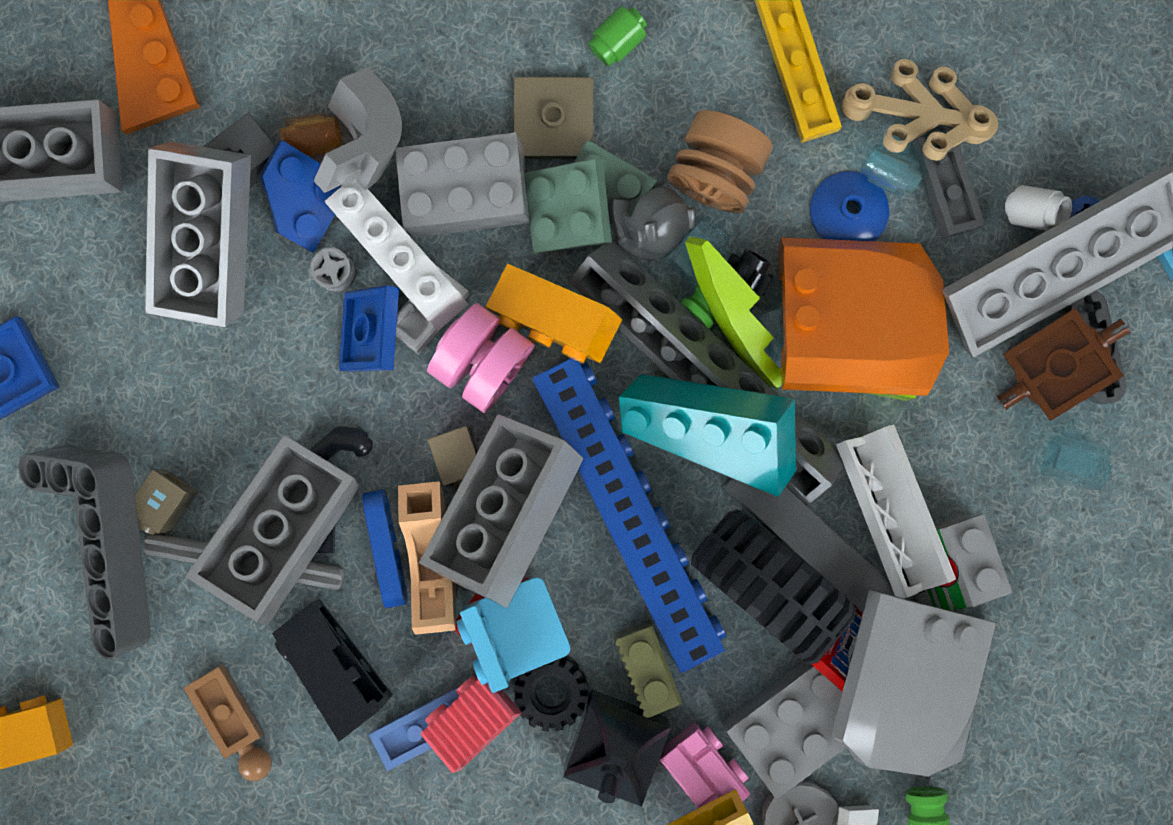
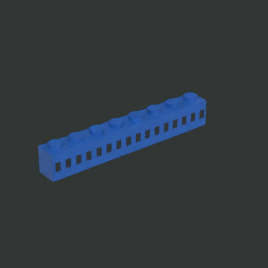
M569 359L533 377L532 379L562 439L584 458L578 471L680 673L724 652L725 649L720 640L726 638V634L716 615L708 618L702 606V603L708 601L705 592L697 578L692 581L689 580L683 568L689 564V561L679 542L671 545L665 533V530L671 528L661 506L653 509L646 495L652 492V488L642 469L634 472L628 460L634 453L624 434L616 436L610 424L616 418L605 397L598 401L591 387L598 382L588 362L580 364L576 360Z

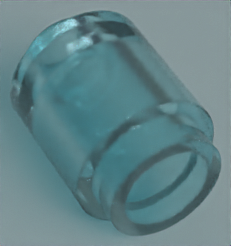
M878 144L873 148L860 172L869 177L868 182L899 198L905 192L912 195L924 175L923 172L918 170L921 164L920 161L902 152H891L886 147L884 148Z

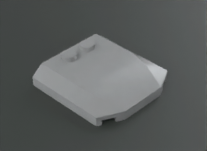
M869 590L831 736L837 742L843 744L857 762L869 768L930 776L962 761L997 622Z

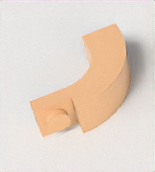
M440 481L398 486L399 525L405 538L409 558L412 630L415 635L456 630V583L419 563L447 510Z

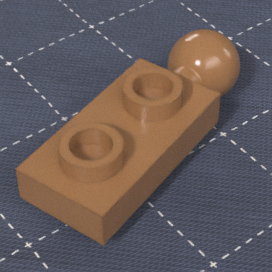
M224 664L184 687L183 689L224 759L238 752L240 755L238 770L243 778L249 781H259L266 777L271 770V757L266 750L255 747L252 743L263 736L264 733Z

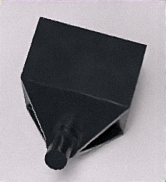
M592 689L564 764L563 777L598 790V798L604 803H613L617 797L642 807L671 728L668 718L659 714L649 718L642 716L641 708Z

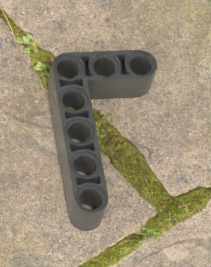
M65 445L23 455L18 464L19 474L23 484L28 489L74 497L91 637L97 653L107 660L145 645L149 642L151 630L133 474L128 460L122 454Z

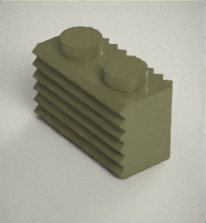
M648 620L617 632L614 637L615 645H617L621 661H623L633 692H635L642 716L649 718L681 705V698L651 621Z

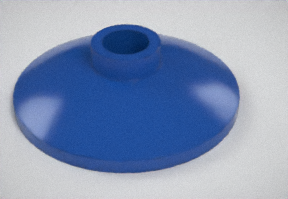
M844 171L831 175L817 187L811 199L810 217L814 229L822 239L875 241L883 233L887 225L889 203L884 190L874 179L863 173ZM847 202H856L859 206V212L857 214L848 212L846 208Z

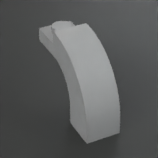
M369 67L341 78L328 105L330 110L349 129L354 140L325 154L314 179V182L324 193L340 185L347 187L355 180L365 190L371 187L382 176L400 141L402 121L397 103L386 85Z

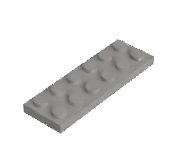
M1166 165L1162 166L942 289L967 353L972 358L978 356L1172 249L1173 169Z

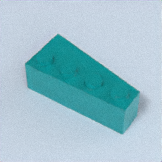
M640 374L619 396L622 432L777 497L780 496L796 472L795 398Z

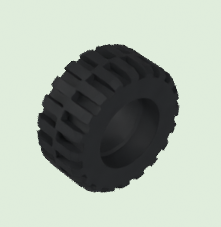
M738 509L727 512L692 554L691 565L807 665L818 663L855 618L856 608L839 590L786 544L782 543L771 532Z

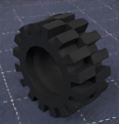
M567 656L519 675L514 688L515 705L522 712L520 716L523 719L526 717L529 720L530 726L535 728L538 725L542 727V731L549 732V728H556V731H560L567 724L569 726L573 725L576 722V718L578 716L581 717L588 700V684L584 671L579 668V664L575 660L571 661ZM556 676L566 684L568 693L561 704L550 707L538 700L535 688L537 683L544 677Z

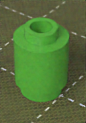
M620 6L592 32L593 38L588 42V46L607 67H610L614 62L620 63L647 37L644 30L647 23L635 8L630 7L627 10Z

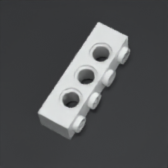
M355 180L351 185L339 188L324 201L438 331L469 305L453 284L368 188L365 190Z

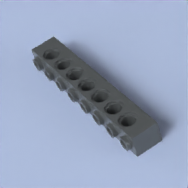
M612 238V243H605L591 253L569 280V283L584 297L603 304L614 311L622 319L618 329L671 379L779 396ZM795 411L796 472L786 485V488L807 506L833 485L844 464L839 451Z

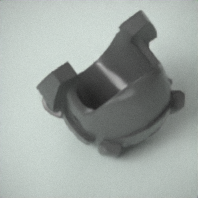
M661 181L640 198L632 215L628 214L629 204L626 200L609 198V221L613 225L616 234L615 239L620 247L639 259L651 262L667 256L671 250L684 240L687 232L693 229L696 224V208H688L682 198L665 181Z

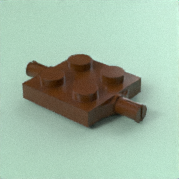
M1074 308L1003 354L1014 369L1018 384L997 395L998 399L1002 402L1011 395L1016 394V396L1002 404L1008 410V408L1028 396L1029 399L1040 406L1047 418L1052 421L1124 376L1112 360L1108 346L1125 335L1130 334L1129 328L1125 327L1111 335L1113 331L1125 325L1120 318L1098 333L1097 330L1086 324L1079 312Z

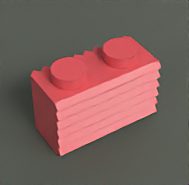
M475 675L467 679L456 690V693L459 695L457 700L449 707L445 704L440 705L425 719L428 727L420 733L452 773L462 770L522 713L503 690L492 693L489 684L481 685Z

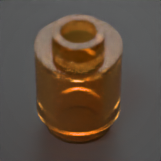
M323 112L290 117L285 119V127L279 128L280 140L285 141L307 156L326 154L334 148L342 146L341 131L336 115L327 116Z

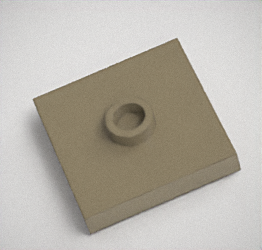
M514 77V132L518 134L523 144L525 159H576L587 139L593 142L594 78Z

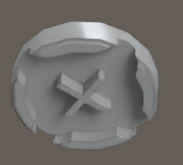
M803 780L777 800L771 792L768 794L761 808L760 825H837L839 808L837 802L826 788L813 781Z

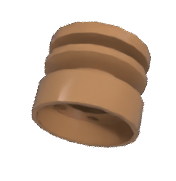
M698 111L685 137V142L692 150H679L675 159L678 164L672 165L667 179L680 192L705 206L724 212L743 213L749 202L746 195H751L756 186L753 179L748 175L755 176L762 173L774 146L771 140L760 130L738 118L717 111Z

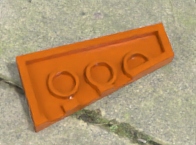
M108 0L121 131L127 135L200 108L161 0Z

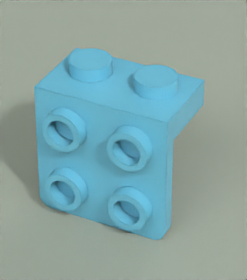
M533 577L521 582L508 608L487 598H482L465 605L460 611L462 619L457 621L459 633L465 645L472 643L478 659L473 660L476 675L481 685L489 684L492 693L507 688L510 679L565 657L570 652L569 641L546 584L540 577Z

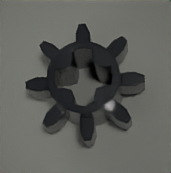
M745 249L740 257L732 253L727 262L754 292L756 291L764 295L773 280V275L767 272L771 263L748 249Z

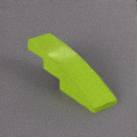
M690 236L685 241L697 282L714 319L741 360L769 386L778 389L782 385L781 369L764 351L774 337L749 311L760 297L708 240Z

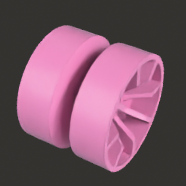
M475 303L460 318L455 320L445 332L436 347V352L429 363L427 373L448 388L457 385L469 373L470 378L465 385L462 398L485 414L498 401L531 354L535 343L514 328L503 333L494 343L492 339L497 332L500 318L479 303Z

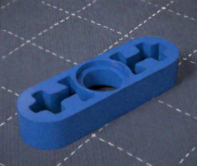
M385 489L363 493L364 514L384 606L388 609L408 604V593L399 549L394 550L393 543L397 542L387 493Z

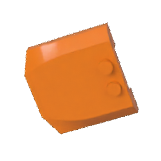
M781 237L778 246L779 280H782L783 304L782 390L927 396L949 354L945 297L942 289H944L943 278L920 243Z

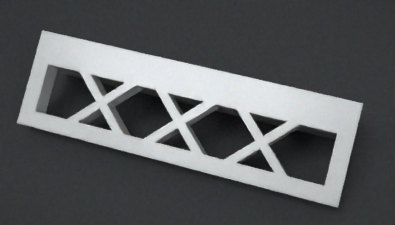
M895 425L886 426L865 436L836 444L895 596L905 599L923 590L956 580ZM854 448L858 451L862 465L858 461ZM871 490H872V491L874 492V494H875V497H876V499H877V504L874 502V499H873L872 494H871ZM886 529H888L890 532L892 542H890ZM902 568L905 570L910 586H907L906 580L902 573Z

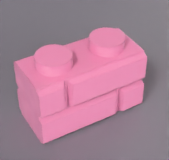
M693 722L663 747L659 760L697 808L734 789L737 790L743 802L750 794L744 784L749 779L748 775L734 758L727 762L718 750L724 745L709 726L702 730L696 722Z

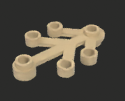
M901 59L896 62L890 78L895 85L902 87L915 102L876 95L870 85L859 83L847 90L841 103L844 115L855 121L866 120L873 111L915 119L905 126L894 124L888 128L883 138V144L889 151L895 153L902 152L909 142L940 124L955 127L946 134L933 132L925 141L923 153L927 158L936 161L943 159L950 149L964 141L970 144L983 143L991 139L998 130L996 115L987 107L972 105L955 86L957 75L952 69L948 67L937 68L929 81V87L934 93L942 95L954 110L943 108L916 78L918 67L913 61L908 59ZM900 70L906 71L908 75H903ZM938 78L945 79L947 83L941 82ZM892 136H898L902 141H897ZM932 143L938 144L942 149L935 148Z

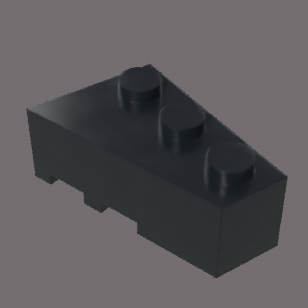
M321 599L309 604L272 633L276 639L275 647L286 661L290 662L338 742L380 711L392 697L391 691Z

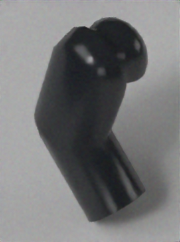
M340 426L333 429L315 444L311 451L326 461L340 450L353 451L357 457H364L371 452L373 441L368 438V433L361 428Z

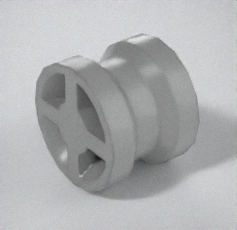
M322 249L311 260V276L315 282L328 291H344L355 280L356 269L354 263L339 249ZM344 268L340 271V274L337 276L339 269Z

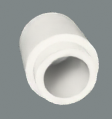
M1021 185L1008 196L1005 203V212L1010 223L1013 225L1048 231L1070 218L1072 201L1070 197L1064 196L1061 191Z

